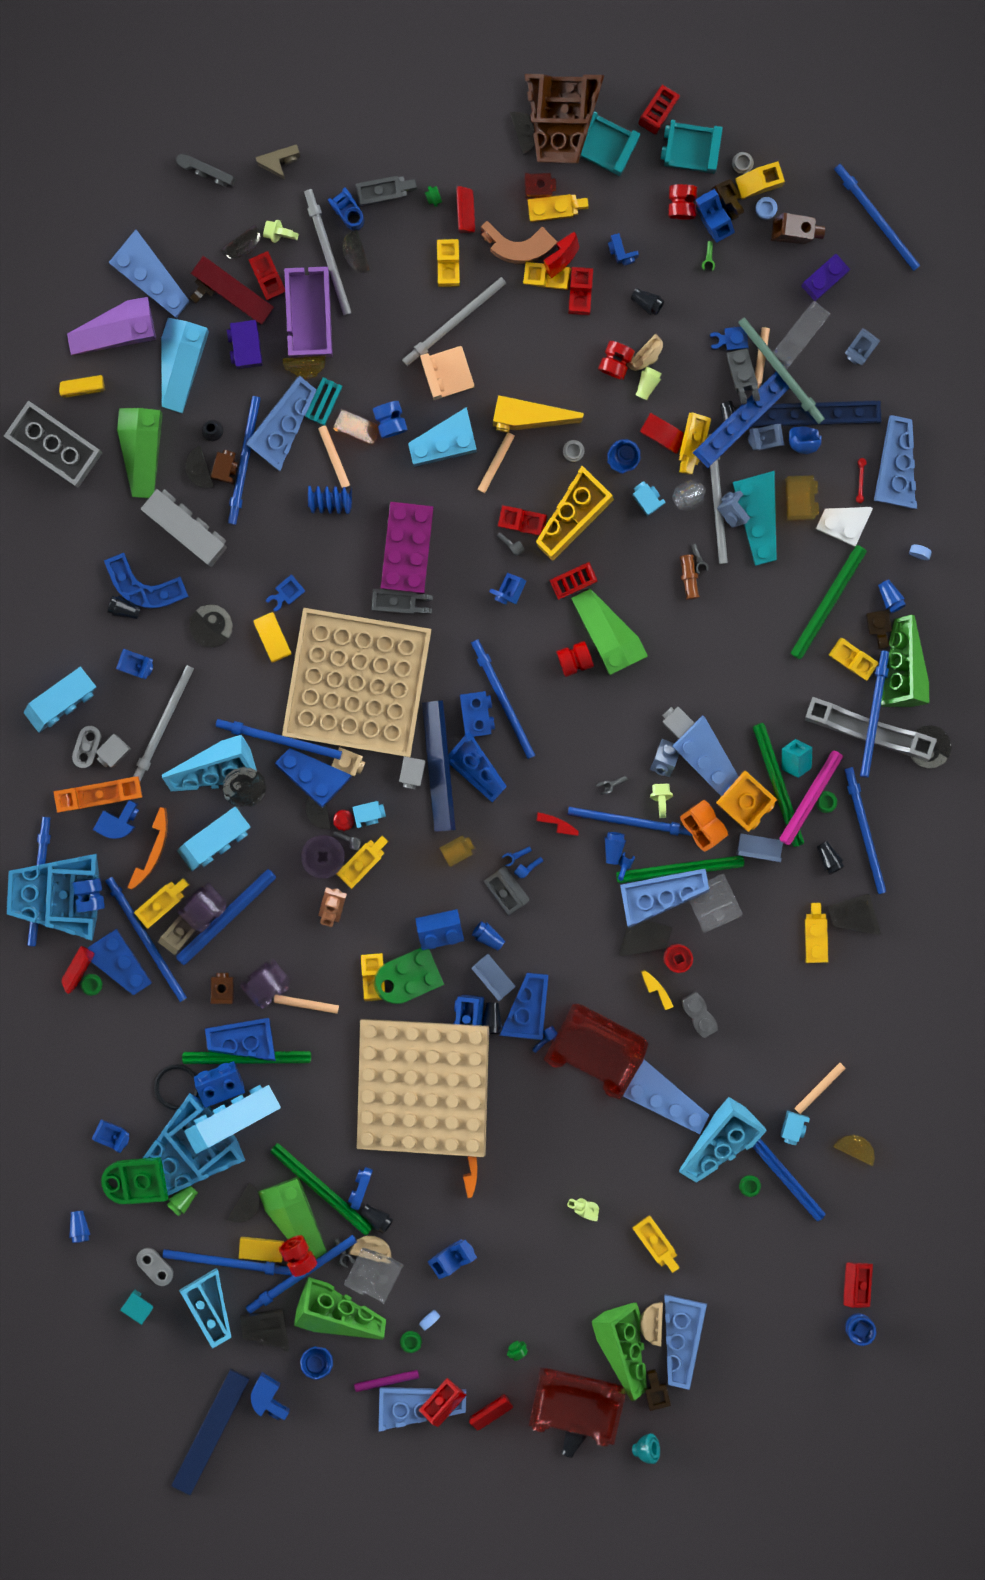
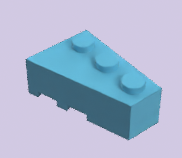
M467 407L408 443L414 467L477 452Z
M80 666L28 703L23 713L38 733H40L45 728H50L56 724L62 715H68L77 708L75 705L83 701L85 703L94 696L93 692L96 686Z
M235 806L186 841L177 852L191 871H194L200 865L205 867L214 860L213 856L219 852L221 855L230 849L231 846L229 844L234 840L239 842L248 835L246 831L250 828V825Z
M215 1268L179 1290L212 1349L231 1338L219 1272Z

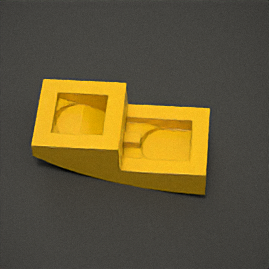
M459 239L437 240L438 287L460 286Z
M526 262L523 284L569 290L571 268L565 267L560 273L551 278L547 274L543 263Z
M273 612L253 620L272 663L292 654Z
M841 637L829 653L831 658L866 681L879 664L865 652L857 649Z
M382 953L361 955L364 1001L383 1000L377 994L374 986L376 972L383 965ZM383 981L381 984V988L384 992H386L385 981Z
M641 971L648 992L651 993L657 990L664 1009L672 1008L673 1004L661 984L647 971Z

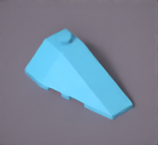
M167 319L161 337L162 407L183 414L208 338V328L183 320Z
M239 735L222 740L162 774V779L170 791L197 790L199 786H211L212 789L219 788V785H223L225 777L234 769L242 767L252 768L256 771L257 769L250 747L243 736ZM258 773L249 784L259 781Z
M728 1097L713 1115L679 1169V1172L697 1183L717 1170L718 1166L728 1159L731 1161L736 1158V1154L745 1148L748 1150L753 1147L767 1130L745 1106Z

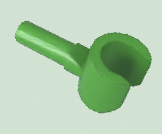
M708 241L706 260L702 263L703 270L705 269V263L708 261L712 263L711 271L715 269V263L712 260V241Z

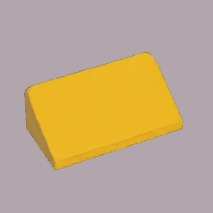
M102 375L62 381L60 382L59 392L63 398L104 392V379Z
M241 1237L239 1259L282 1263L283 1257L279 1252V1247L284 1241Z

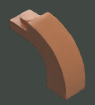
M488 221L481 226V231L483 232L481 236L489 244L491 242L494 243L490 248V252L499 259L509 263L525 264L526 262L538 261L557 246V241L543 227L528 240L513 242L504 238Z

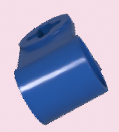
M343 188V192L333 199L329 198L328 202L350 230H360L364 225L363 213L349 191ZM351 215H358L360 217L357 223H350L348 219Z

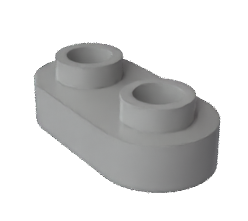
M86 726L79 733L72 755L74 764L79 768H88L94 763L96 751L102 738L101 732L94 726ZM93 733L95 736L94 740L89 741L87 735ZM83 753L87 754L88 759L85 762H83L80 759V756Z
M147 1247L138 1253L136 1258L138 1266L155 1284L165 1286L172 1281L174 1276L172 1267L156 1250ZM144 1256H149L151 1262L145 1263L143 1260ZM161 1271L165 1272L166 1278H159L158 1273Z

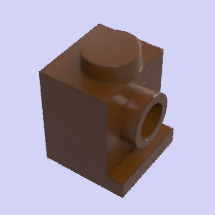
M223 450V453L217 452L211 474L212 479L229 484L234 483L231 474L235 475L238 463L235 462V452Z
M216 973V977H211V1004H233L234 977H229V973ZM220 984L225 985V992H219L218 986Z

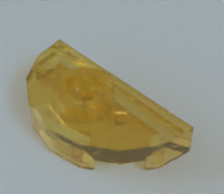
M326 356L283 358L282 363L285 370L296 374V377L301 376L304 379L316 377L324 369Z
M848 1135L840 1138L834 1144V1148L873 1166L875 1159L874 1149L862 1136Z

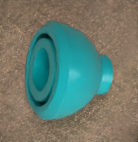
M652 1433L642 1436L632 1446L633 1455L639 1457L645 1463L656 1464L660 1457V1445L657 1437Z

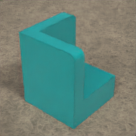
M795 739L782 748L783 771L799 778L812 768L811 746Z
M134 1289L120 1311L142 1325L152 1311L153 1305L141 1298V1293Z

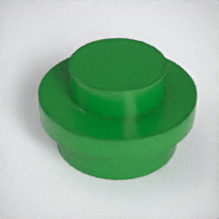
M428 186V191L425 192L428 204H433L434 207H437V204L442 203L437 186L432 188Z
M824 791L815 803L816 807L824 813L832 812L837 806V798L832 792Z
M88 974L81 980V990L86 995H96L102 989V980L95 974Z
M747 1175L741 1179L739 1188L743 1195L753 1197L760 1192L761 1183L757 1177Z
M415 1331L405 1332L400 1339L402 1349L408 1353L418 1351L422 1344L421 1336Z
M524 1341L513 1342L508 1347V1357L514 1361L522 1359L528 1352L526 1343Z

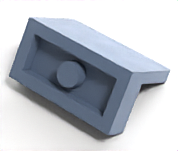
M740 833L736 855L781 862L782 858L780 857L783 843L776 839Z
M486 954L471 967L498 1001H501L505 995L516 987L489 954Z

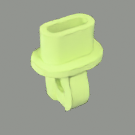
M275 220V222L266 221L263 232L264 238L271 239L273 243L278 242L281 237L298 240L299 234L283 228L280 220Z
M669 784L652 785L653 793L650 794V798L658 801L659 818H666V801L673 797V793L670 792Z
M579 1198L577 1201L569 1199L567 1206L574 1209L575 1213L592 1221L598 1220L599 1207L596 1203L583 1198Z

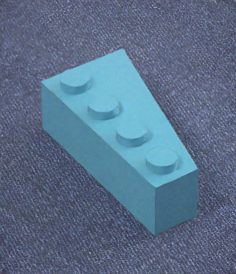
M258 1085L249 1090L251 1095L245 1098L243 1095L232 1099V1105L227 1108L223 1104L212 1110L214 1115L207 1118L205 1114L194 1120L196 1124L184 1130V1133L195 1153L197 1154L280 1109L281 1107L270 1086L267 1085L262 1088L261 1085Z

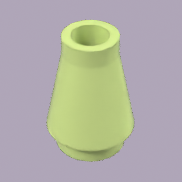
M646 367L644 371L642 370L636 395L648 400L650 394L661 381L660 376L662 373L650 367Z

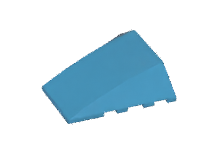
M97 854L10 870L8 875L7 915L93 940L97 910L77 913L75 901L78 899V896L74 894L72 882L99 878Z
M189 1093L143 1157H161L168 1196L245 1161L237 1138L234 1135L197 1154L195 1153L184 1130L195 1125L194 1120L206 1114L208 1118L214 1115L210 1106L204 1108L202 1101Z

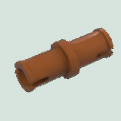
M693 555L680 557L683 573L681 580L684 581L686 600L700 598L696 580L698 579V574L695 573Z

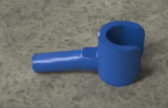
M530 846L519 852L504 854L502 858L506 856L512 858V862L505 866H511L515 863L516 859L531 852Z
M626 852L622 854L619 861L621 871L618 880L620 881L624 879L627 869L631 868L635 856H632V859L626 858Z
M541 857L529 864L527 868L520 864L514 871V874L519 878L526 877L533 868L543 862V859Z
M553 1026L543 1031L545 1038L532 1049L535 1053L557 1036Z

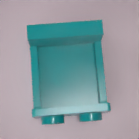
M594 111L580 157L621 176L640 138V133L634 130L630 132L598 116V113Z
M671 120L670 125L665 126L664 138H668L667 147L663 146L661 152L664 166L715 174L723 127L714 126V128L676 123V120Z

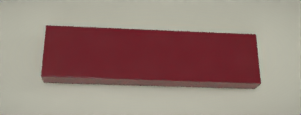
M205 256L201 257L190 273L250 318L256 320L260 325L263 324L274 308Z

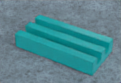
M323 377L305 417L325 426L343 386ZM325 384H327V390L322 398V401L317 409L315 416H313L311 414L314 410V407L320 397V394ZM332 388H336L323 419H319Z

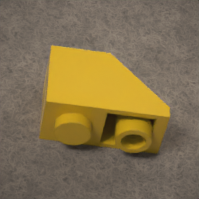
M779 161L758 167L735 178L741 200L783 187L785 183Z

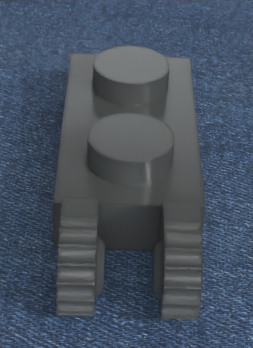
M183 153L176 157V163L186 170L194 168L196 169L195 174L207 178L208 175L216 178L214 182L225 188L227 184L234 186L236 179L232 175Z
M748 348L727 352L729 368L741 404H747L745 391L752 390L755 402L760 401L758 383Z
M373 589L371 611L432 614V609L428 607H415L416 599L430 601L433 600V595Z

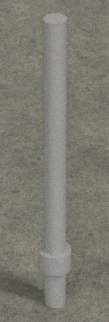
M309 189L304 191L309 206L307 210L310 218L312 217L343 316H346L352 312L322 222L320 205L316 203L313 190Z
M500 277L424 342H419L415 345L414 350L402 359L404 364L408 366L419 356L429 352L428 349L506 285L505 280Z
M719 457L710 466L719 564L728 563L724 517L717 509L722 503Z
M186 665L143 757L139 758L136 764L138 767L133 777L139 776L140 781L145 771H148L151 765L150 760L194 668Z

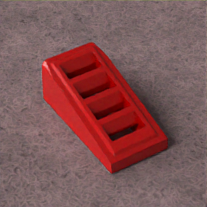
M662 84L641 115L638 124L657 135L680 95ZM661 94L672 100L671 103L661 98ZM658 102L659 104L663 105V106L666 107L667 109H666V110L663 109L662 107L658 106L656 103ZM654 110L655 112H657L658 114H660V115H662V116L659 117L658 115L654 114V113L651 112V111Z
M590 562L549 580L558 600L598 582ZM582 570H586L590 581L586 582L581 572ZM575 573L578 574L579 579H580V581H581V583H582V584L579 585V586H578V584H577V582H576V580H575V577H574V575H573V574H575ZM566 577L570 578L574 588H569ZM560 580L562 581L563 586L566 590V592L562 593L558 585V581Z

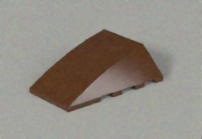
M525 74V81L528 82L529 92H527L528 101L531 102L532 114H530L531 122L534 123L535 130L533 135L537 162L579 163L604 75L555 77L545 74Z

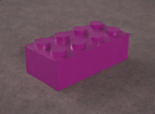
M390 502L381 589L414 592L416 594L425 593L433 506Z

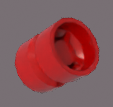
M687 184L671 185L669 187V199L672 203L669 204L668 217L678 220L695 219L697 205L693 202L697 199V187Z
M609 341L605 350L607 356L602 358L598 370L611 377L624 380L628 370L626 364L631 363L635 351L621 343ZM613 356L621 358V361L613 359Z
M585 641L574 644L571 650L566 647L556 651L565 677L576 674L578 669L584 671L594 667Z
M673 944L664 952V963L673 972H686L693 964L692 952L682 944Z
M302 1235L286 1240L279 1247L280 1254L284 1261L288 1262L287 1266L295 1277L305 1275L317 1265V1260L312 1251L308 1250L309 1246Z

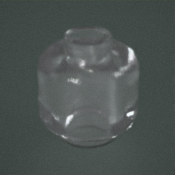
M687 480L675 487L672 499L678 509L687 512L704 503L706 491L701 483Z

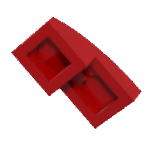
M575 232L557 242L558 251L543 260L546 272L551 278L560 273L578 252L580 246Z
M268 251L248 259L266 300L285 292L284 285Z
M572 267L568 314L590 315L593 268Z
M652 413L649 414L640 430L641 434L656 441L659 445L675 454L678 453L682 446L684 433Z
M502 505L498 527L540 536L545 528L547 515Z
M537 812L536 821L557 824L556 833L578 836L579 831L567 822L557 817Z

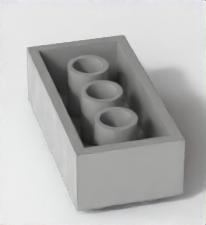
M30 401L25 404L4 435L6 439L77 488L80 487L103 453Z
M156 489L141 507V510L212 568L228 548L224 544L226 540L216 531L211 534L208 531L209 526L199 517L194 520L191 517L193 513L182 503L177 506L174 503L176 499L165 489L162 492Z

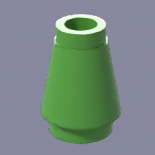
M192 1186L186 1187L168 1199L167 1206L179 1217L182 1213L185 1214L198 1192Z

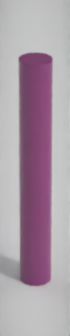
M418 1370L355 1383V1391L360 1392L419 1379Z

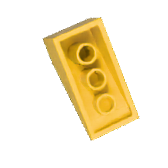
M498 395L493 426L496 427L497 431L509 433V430L582 423L584 413Z

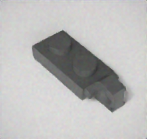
M393 176L356 183L359 205L365 206L407 197V192L417 190L416 180L404 181V176Z

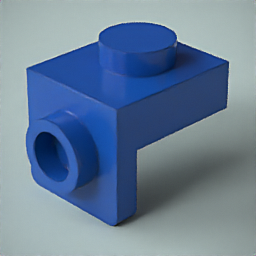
M620 234L611 235V242H608V248L611 255L615 254L617 264L629 265L636 262L635 259L639 256L638 251L625 254Z
M507 573L499 591L490 589L489 593L495 595L494 600L506 605L507 602L517 604L526 580Z
M123 649L116 669L146 680L147 676L152 672L153 659Z
M101 1119L92 1139L121 1153L129 1142V1133L124 1128Z

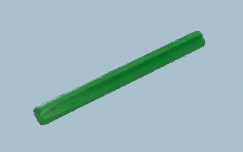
M859 545L855 546L791 651L792 656L800 660L803 658L866 555V549Z
M760 723L754 725L753 730L787 826L794 815V810L765 724ZM800 830L792 842L794 847L804 844Z
M740 855L627 870L622 881L618 880L620 872L616 873L618 883H626L706 869V872L739 868L744 867L745 863L744 857Z
M275 1051L276 1061L216 1052H184L182 1054V1062L184 1064H223L233 1061L235 1064L311 1062L310 1051Z
M280 1144L274 1145L270 1151L271 1154L361 1233L368 1235L373 1227L354 1209L350 1208L344 1200Z

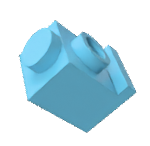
M645 481L634 488L636 492L632 496L646 516H649L666 503L664 499L658 500V497H660L658 491L654 486L649 487Z
M378 801L352 807L357 828L362 827V822H365L366 826L379 823V818L386 817L384 805H379Z
M787 1110L780 1136L785 1138L784 1142L797 1145L800 1137L804 1138L807 1126L804 1125V1122L809 1123L810 1118Z

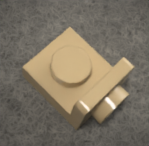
M339 747L338 750L342 751V757L340 760L334 758L332 767L354 777L357 773L361 774L365 762L362 761L363 756Z

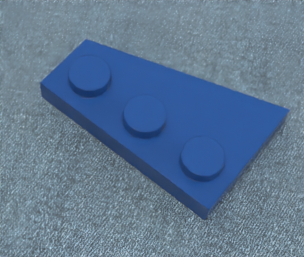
M470 732L448 754L449 764L491 802L507 787Z
M291 748L275 762L277 768L322 808L352 778V775Z
M115 929L87 948L95 953L91 962L132 995L152 984L118 929Z
M526 973L499 1036L543 1039L549 975Z
M269 1018L205 1029L209 1052L276 1061Z

